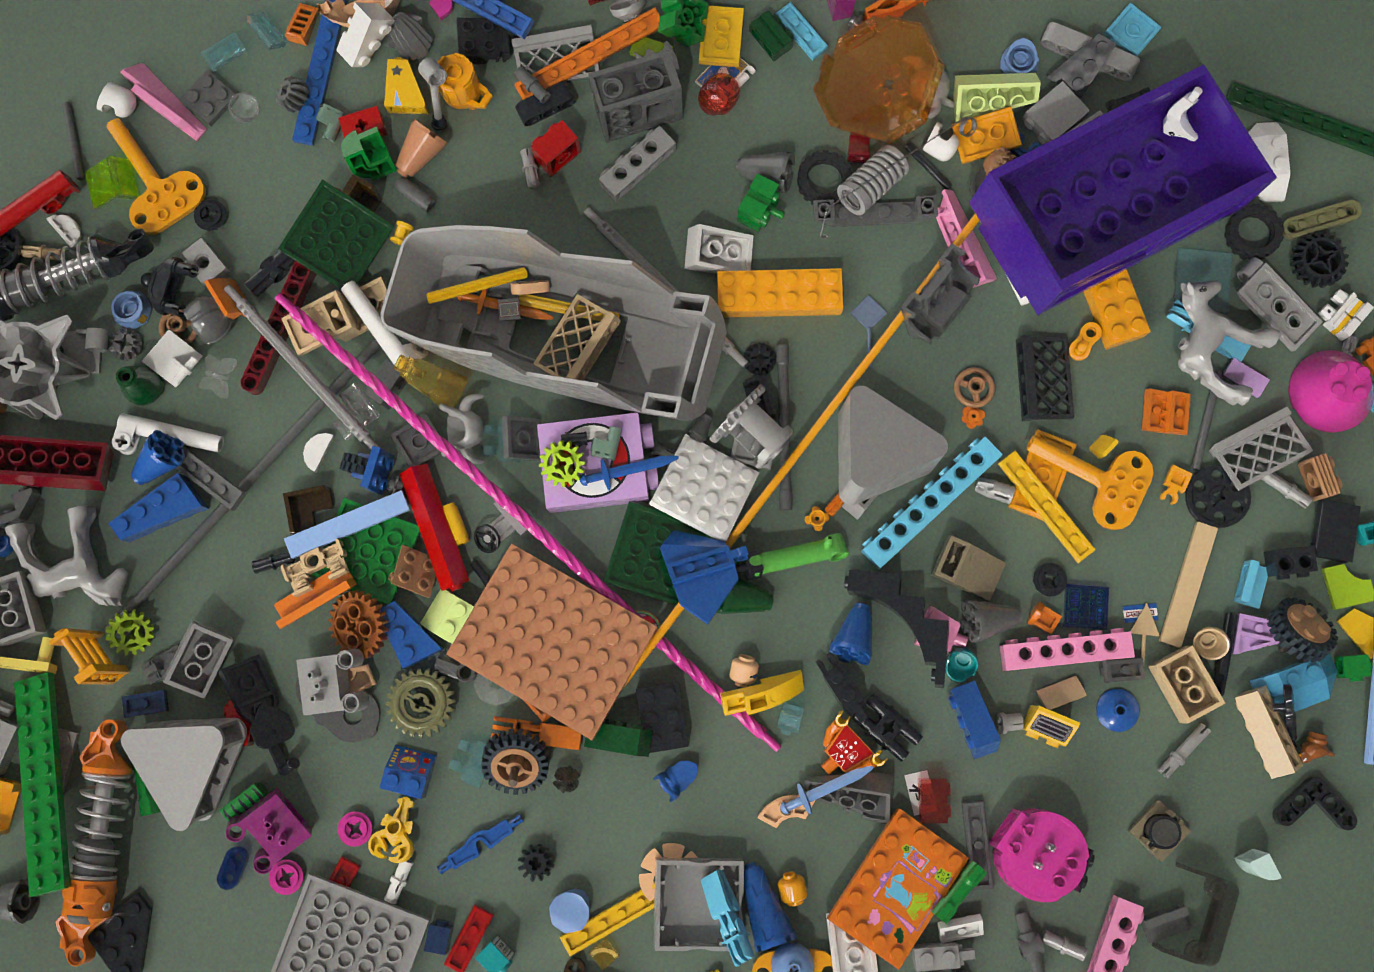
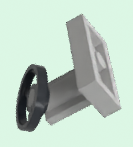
M497 502L494 505L502 514L491 524H483L477 527L474 532L475 544L484 553L496 551L500 543L515 530L522 537L529 533L517 519L512 517ZM480 528H485V533L479 532ZM478 537H481L483 542L488 545L489 550L480 544Z

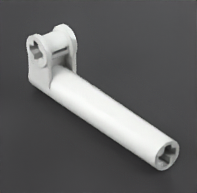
M350 281L341 288L342 293L397 370L402 373L417 368L419 361L428 355V350L414 343L402 345L396 335L383 325L380 314L356 282Z
M125 413L120 414L112 438L113 447L125 455L133 454L137 450L140 437H148L155 430H160L173 438H179L184 445L220 453L224 445V437Z

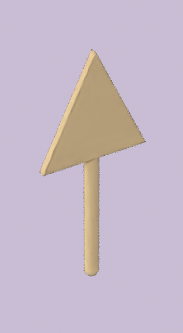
M1147 603L1131 629L1132 634L1142 635L1140 658H1143V663L1145 662L1146 635L1160 636Z

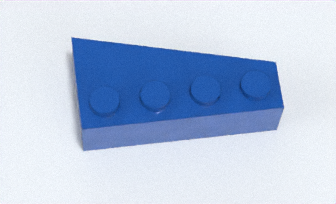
M176 473L108 524L120 540L132 542L160 528L168 527L179 520L187 519L198 512L206 511L209 507L188 478Z

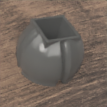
M203 296L196 298L183 309L186 319L192 321L190 325L192 329L208 345L222 340L228 334L231 324L235 322L233 319L224 316L213 297Z

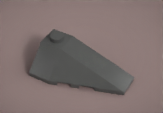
M869 772L861 779L816 800L828 805L835 803L842 806L843 811L848 813L851 810L862 814L861 818L869 821L888 823L892 812L895 775ZM844 774L805 777V792Z

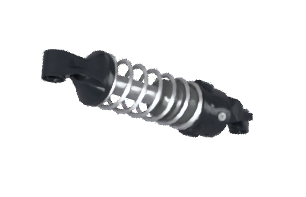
M143 229L131 231L124 243L112 241L96 234L88 237L87 243L82 240L78 241L76 252L72 248L64 246L61 251V257L56 253L48 252L45 259L46 263L35 257L32 258L30 266L18 263L16 269L12 271L6 268L0 271V320L5 322L14 318V314L19 313L21 307L26 305L32 308L33 303L37 302L39 298L44 302H48L47 293L49 290L48 286L50 285L53 286L57 295L62 297L63 290L59 283L60 281L67 279L71 288L77 291L78 284L74 276L83 274L86 282L89 285H93V279L89 272L92 269L97 268L101 276L106 280L120 275L130 263L149 255L153 251L154 246ZM80 245H85L90 253L81 256ZM65 250H69L76 258L65 261ZM53 255L61 264L50 267L49 257ZM34 262H40L46 269L41 271L34 266Z

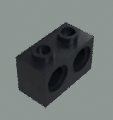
M1314 546L1276 549L1264 552L1268 577L1276 576L1277 580L1290 579L1291 574H1296L1297 578L1309 577L1310 572L1318 571ZM1300 558L1303 561V566H1301L1299 563ZM1280 560H1281L1282 563H1283V568H1282V569H1281L1280 566H1279V561H1280Z

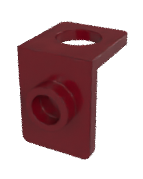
M849 136L847 162L865 163L869 160V136Z

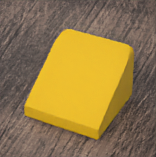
M1101 435L1089 447V450L1098 459H1102L1119 441L1110 436Z

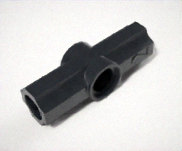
M279 251L275 256L266 258L260 264V269L244 284L256 297H259L273 283H278L285 278L287 270L293 266L295 260Z

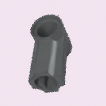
M440 653L435 662L434 671L458 679L461 682L471 683L478 677V673L471 669V676L465 679L463 677V670L467 666L443 653Z

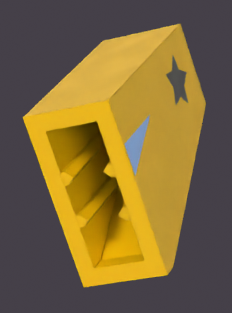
M401 57L387 59L384 106L388 113L428 114L429 110L408 60Z

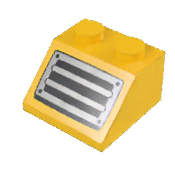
M1030 705L1023 723V730L1027 731L1026 736L1036 740L1039 737L1047 740L1046 744L1058 748L1059 745L1066 746L1078 729L1080 722L1044 707Z

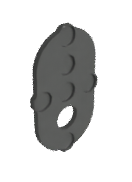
M298 677L296 681V695L302 705ZM363 690L369 697V705L366 709L361 710L362 719L358 724L350 725L346 722L344 717L345 710L312 715L315 717L317 724L325 726L340 740L359 742L366 738H372L377 733L380 709L374 697L366 690ZM354 698V703L357 706V700Z

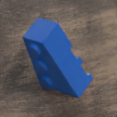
M394 601L380 609L381 612L387 613L383 616V619L389 622L384 624V627L389 629L386 634L402 668L408 669L445 650L401 603Z

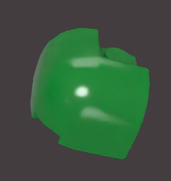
M377 127L360 134L354 130L343 139L341 144L342 154L350 170L357 177L370 178L372 181L396 172V166Z

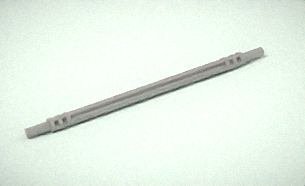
M590 207L584 211V214L597 225V229L630 261H634L672 291L679 292L605 219L602 220ZM725 337L722 351L726 355L729 354L742 367H745L748 361L735 349V345Z
M231 285L226 286L224 291L233 299L236 307L361 443L364 442L370 450L372 446L379 447L370 437L371 434L248 300L242 298Z

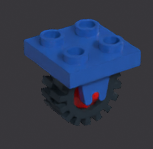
M372 446L370 455L358 452V455L345 452L339 469L352 473L351 477L362 480L361 487L382 495L388 485L389 471L394 467V455L376 446Z

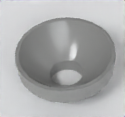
M617 0L609 9L614 17L628 22L641 15L645 6V0Z

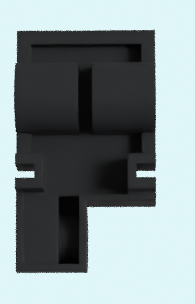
M457 17L456 20L458 53L466 56L472 64H485L489 60L499 62L500 57H502L503 62H506L510 58L509 41H512L514 38H520L485 18Z

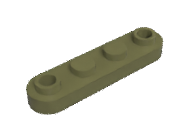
M1348 200L1288 218L1281 224L1284 226L1282 236L1288 240H1293L1353 222L1362 213L1361 205L1355 200ZM1288 227L1293 230L1292 233L1288 231Z

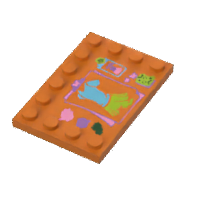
M897 808L826 919L899 970L934 914L931 910L941 898L946 896L969 858L903 810Z

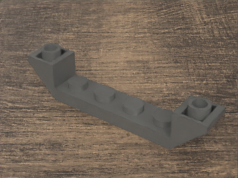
M937 195L916 196L914 202L875 203L862 215L853 214L843 204L833 205L827 210L824 225L847 227L915 224L938 217ZM813 200L814 222L823 224L826 208L832 205L834 200Z
M28 486L20 488L17 493L12 494L15 509L6 510L0 516V530L12 524L28 521L41 496V491Z

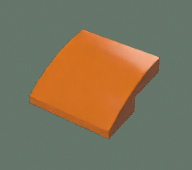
M214 278L204 281L225 317L233 320L240 315L245 317L236 307L233 299L224 291L226 286L231 285L242 298H246L235 280Z
M1150 388L1145 389L1142 430L1188 435L1191 394L1173 390L1166 392Z

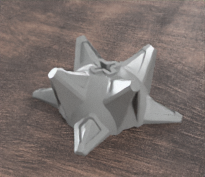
M64 315L54 320L40 319L10 323L0 320L1 403L7 404L37 420L43 417V412L55 420L63 415L56 386L90 376V369L60 351L59 347L73 322L69 315Z

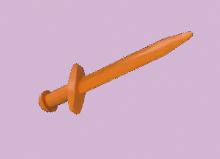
M487 289L482 290L480 296L469 293L457 297L460 302L464 300L478 304V316H480L483 307L499 310L498 299L486 297ZM520 305L521 316L541 320L553 319V316L539 309Z

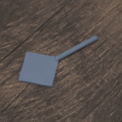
M869 295L850 313L867 329V354L872 349L871 329L887 314Z

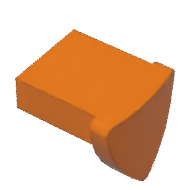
M1039 601L1031 611L1027 624H1033L1051 635L1062 616Z

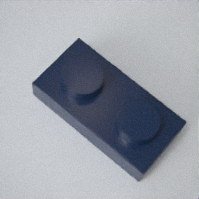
M167 690L123 696L124 718L169 711Z

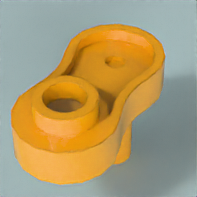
M1086 323L1081 328L1076 340L1070 344L1069 356L1073 360H1084L1089 355L1093 344L1100 339L1102 330L1097 323ZM1092 330L1094 332L1093 337H1088L1086 331Z

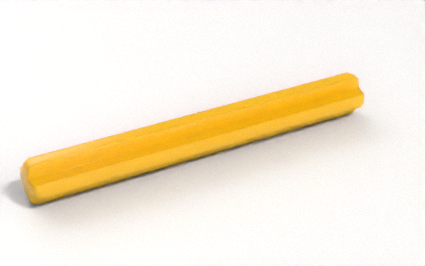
M522 267L428 292L426 297L428 303L432 304L525 279L528 277L526 268Z
M531 294L519 295V304L522 306L565 314L571 305L569 302ZM577 305V314L587 312L586 306ZM610 311L611 313L615 314L618 318H620V314L618 312ZM601 313L592 314V320L601 322L605 315Z

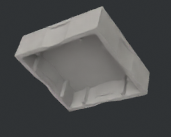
M655 857V951H688L692 949L729 951L727 944H722L724 940L720 933L721 923L719 919L714 920L710 914L701 879L718 869L723 870L740 906V910L736 912L737 917L743 921L741 902L744 893V861L741 858Z

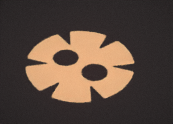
M676 843L663 844V858H682L685 846ZM655 848L645 856L641 863L642 868L652 873L639 874L640 887L649 901L654 898L655 888L652 889L655 876V857L662 858ZM690 851L684 858L698 857L693 851Z

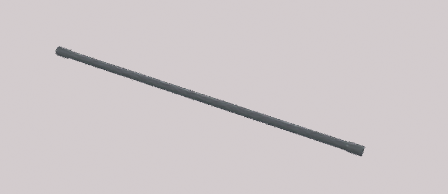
M375 338L356 357L363 365L381 347ZM347 367L328 387L329 390L336 395L355 374ZM320 397L237 485L238 488L246 492L326 406ZM221 503L118 614L122 616L125 609L128 614H131L133 609L137 610L230 509Z

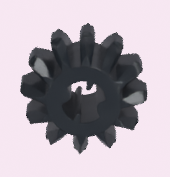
M533 844L529 845V851L526 849L522 850V854L525 857L518 858L519 862L524 863L518 867L519 871L526 869L523 877L526 878L531 874L530 881L534 882L536 875L539 881H542L544 879L543 874L546 876L551 874L547 868L551 869L555 866V864L548 862L554 859V855L546 856L550 849L547 847L542 852V844H538L536 851ZM536 857L538 858V862L541 863V865H539L537 868H535L534 863L531 862V860L533 861Z

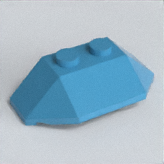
M1329 653L1319 662L1312 663L1311 660L1309 662L1302 660L1249 680L1252 689L1266 685L1274 703H1284L1283 684H1290L1293 689L1294 711L1296 712L1330 699L1337 675V668Z

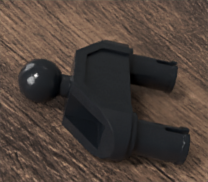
M172 257L162 262L152 273L147 272L141 276L140 282L145 288H148L147 291L151 304L157 313L161 315L172 314L178 317L185 316L179 310H183L186 306L175 303L174 299L181 276L185 275L191 278L197 276V273L191 272V270L199 271L196 265L185 263L181 258Z

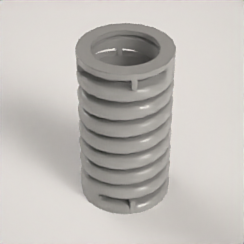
M884 145L856 172L848 177L845 182L838 186L837 195L839 199L905 156L897 148L891 145ZM906 158L899 162L900 165L898 163L840 200L841 203L853 214H864L871 205L875 204L881 196L885 195L903 176L908 174L909 164Z

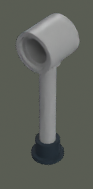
M428 57L421 61L418 71L428 82L431 89L434 112L431 126L435 130H443L447 127V121L442 114L439 86L445 82L447 73L434 58Z

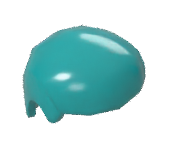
M957 648L951 651L947 656V675L953 681L965 682L966 679L974 676L979 666L977 655L967 648Z

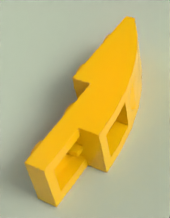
M798 670L760 679V684L720 693L724 715L743 711L750 715L773 708L792 699L804 691L802 671Z

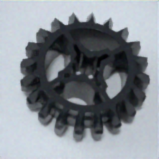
M1317 232L1312 234V236L1308 234L1304 239H1300L1292 249L1294 253L1289 257L1294 260L1290 263V266L1296 268L1293 270V274L1298 273L1300 275L1297 280L1304 279V285L1311 283L1312 288H1316L1318 285L1320 288H1324L1339 281L1342 278L1341 275L1346 273L1345 267L1349 264V262L1345 261L1349 255L1343 253L1346 247L1341 248L1339 246L1341 240L1335 242V235L1327 237V232L1321 235ZM1306 251H1308V262H1306ZM1325 258L1323 261H1317V262L1314 263L1315 260H1318V259L1321 260V259Z

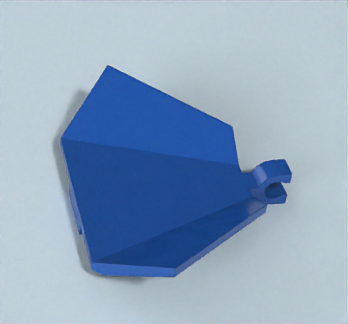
M674 530L663 542L660 550L680 606L706 624H709L738 582L739 578L734 561L747 560V548L742 546L730 551L725 541Z

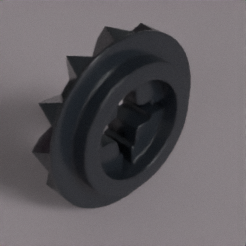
M214 199L202 201L194 210L195 223L198 227L208 232L218 230L221 225H224V221L227 218L226 208L222 203ZM208 209H209L213 214H215V215L213 216V218H214V219H213V222H212L209 218H206V217L209 216V214H208V213H209Z
M759 342L750 345L745 350L743 357L748 361L745 368L750 373L760 376L768 374L773 370L776 364V355L768 344ZM759 351L762 357L769 358L762 361L761 367H759L758 361L754 360Z
M1045 563L1040 565L1034 572L1033 583L1035 589L1042 595L1053 597L1061 594L1066 588L1067 575L1061 566L1055 563ZM1045 574H1047L1048 576L1057 575L1056 577H1054L1055 579H1053V585H1051L1050 583L1043 585L1044 581L1047 579Z

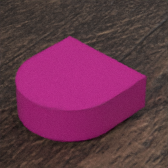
M431 0L428 2L440 20H443L453 11L451 0Z

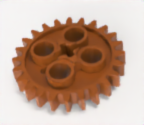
M355 590L344 593L342 597L336 598L337 603L332 604L335 610L329 611L333 618L328 619L332 623L328 630L334 632L330 637L337 640L334 645H340V651L353 648L359 649L363 653L364 659L379 653V648L385 646L382 641L388 640L384 633L389 631L388 628L384 627V624H387L389 621L383 619V616L387 613L380 611L383 605H376L377 598L371 599V594H364V591L357 592Z

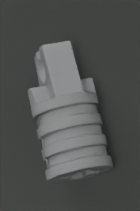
M979 477L975 491L988 498L1010 504L1015 492V486Z

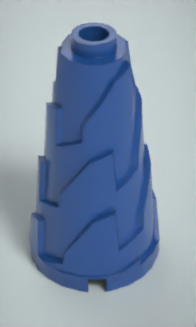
M756 862L745 865L744 889L756 953L797 939L796 932L792 928L786 912L772 889L764 868H761V865L757 866Z

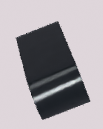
M564 81L547 88L546 90L551 96L545 103H541L534 95L520 101L515 106V109L523 125L531 126L574 105L576 98L569 84Z

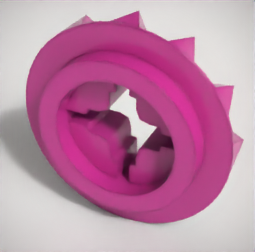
M359 811L347 813L338 824V835L342 842L348 846L356 847L363 845L370 839L373 831L372 821L366 814ZM361 822L359 824V830H361V833L356 832L353 835H351L353 829L350 824L356 825L357 823Z
M289 859L277 862L269 873L270 886L275 892L282 895L296 892L302 886L304 879L303 868L296 861ZM284 871L286 873H294L290 877V883L287 880L279 881L284 876Z

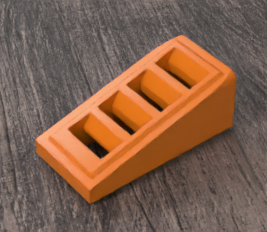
M299 3L285 32L287 40L307 46L319 9ZM303 10L310 11L312 13L311 15L304 14ZM300 18H307L308 21L300 20ZM298 24L305 25V27H299Z

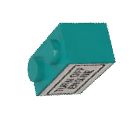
M496 935L480 951L475 959L487 972H506L513 963L511 959L515 953Z

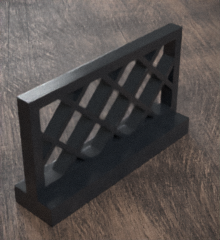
M1023 335L1016 340L1022 421L1073 419L1074 408L1068 337H1031V335ZM1054 342H1062V352L1059 355L1051 348ZM1033 343H1040L1045 348L1040 355L1033 350ZM1046 351L1056 358L1050 365L1042 358ZM1038 361L1046 368L1042 375L1035 371V364ZM1057 361L1064 366V371L1061 375L1052 368ZM1048 371L1057 378L1052 385L1043 378ZM1059 381L1065 386L1066 391L1063 395L1054 388ZM1039 382L1048 388L1043 396L1036 389V385ZM1050 391L1058 398L1054 405L1045 399ZM1061 401L1067 406V414H1061L1056 409ZM1041 402L1050 409L1043 415L1038 414V405Z

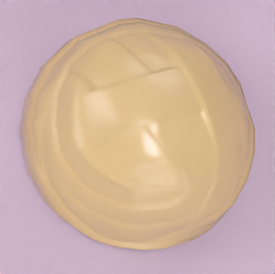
M1206 627L1195 634L1193 647L1201 657L1208 660H1217L1225 656L1229 651L1230 639L1223 630L1217 627Z

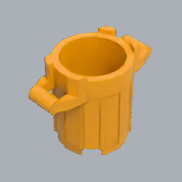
M459 53L442 56L437 62L447 73L445 82L439 86V92L444 101L456 109H486L493 95L479 82L472 62L466 56ZM480 95H482L483 98L481 99L480 103H478L477 101L479 100Z

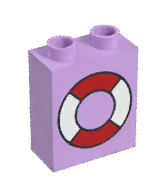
M629 413L538 424L540 455L546 454L544 448H551L550 444L552 442H555L558 446L561 434H565V432L571 434L586 431L588 445H578L579 449L577 450L578 453L584 452L581 460H585L586 464L581 465V467L585 469V475L601 472L602 458L590 455L593 438L607 440L609 427L612 426L622 429L615 461L603 459L607 469L645 460L643 449L654 448L652 423L640 424L639 414ZM563 450L564 453L572 455L570 452ZM552 455L549 460V465H551L553 462ZM560 461L559 465L565 466L566 462ZM576 462L573 463L572 473H574L576 469ZM657 468L610 479L609 491L604 480L588 483L587 486H583L580 480L574 479L575 483L573 485L567 482V485L562 487L561 482L553 486L554 480L551 479L547 482L548 475H543L546 509L550 513L628 504L629 501L633 503L649 501L648 490H656L659 486ZM554 472L557 476L562 477L561 474Z

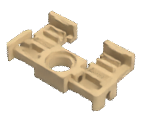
M335 539V544L323 550L317 547L299 556L300 561L289 566L281 565L285 581L290 582L294 590L292 595L294 597H299L314 590L313 585L308 582L307 578H309V575L305 573L312 574L327 567L331 570V574L328 576L331 580L349 573L345 559L341 558V556L347 557L346 550L342 548L344 544L341 540ZM316 555L319 561L316 566L312 567L309 564V560L312 556Z

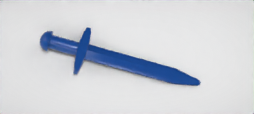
M659 456L607 469L604 460L601 459V472L589 475L582 474L580 476V483L583 486H587L588 483L604 480L609 491L610 479L663 467L678 460L679 456Z

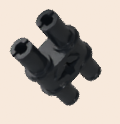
M873 693L866 701V704L880 715V719L874 722L868 717V720L860 724L854 715L852 720L866 731V736L872 738L881 746L882 750H888L902 762L909 752L895 740L896 735L901 733L914 745H917L923 736L909 724L908 718L905 719L894 709L893 705H887ZM890 722H892V725L890 726L892 731H886L885 733H883V730L885 729L883 724H889Z

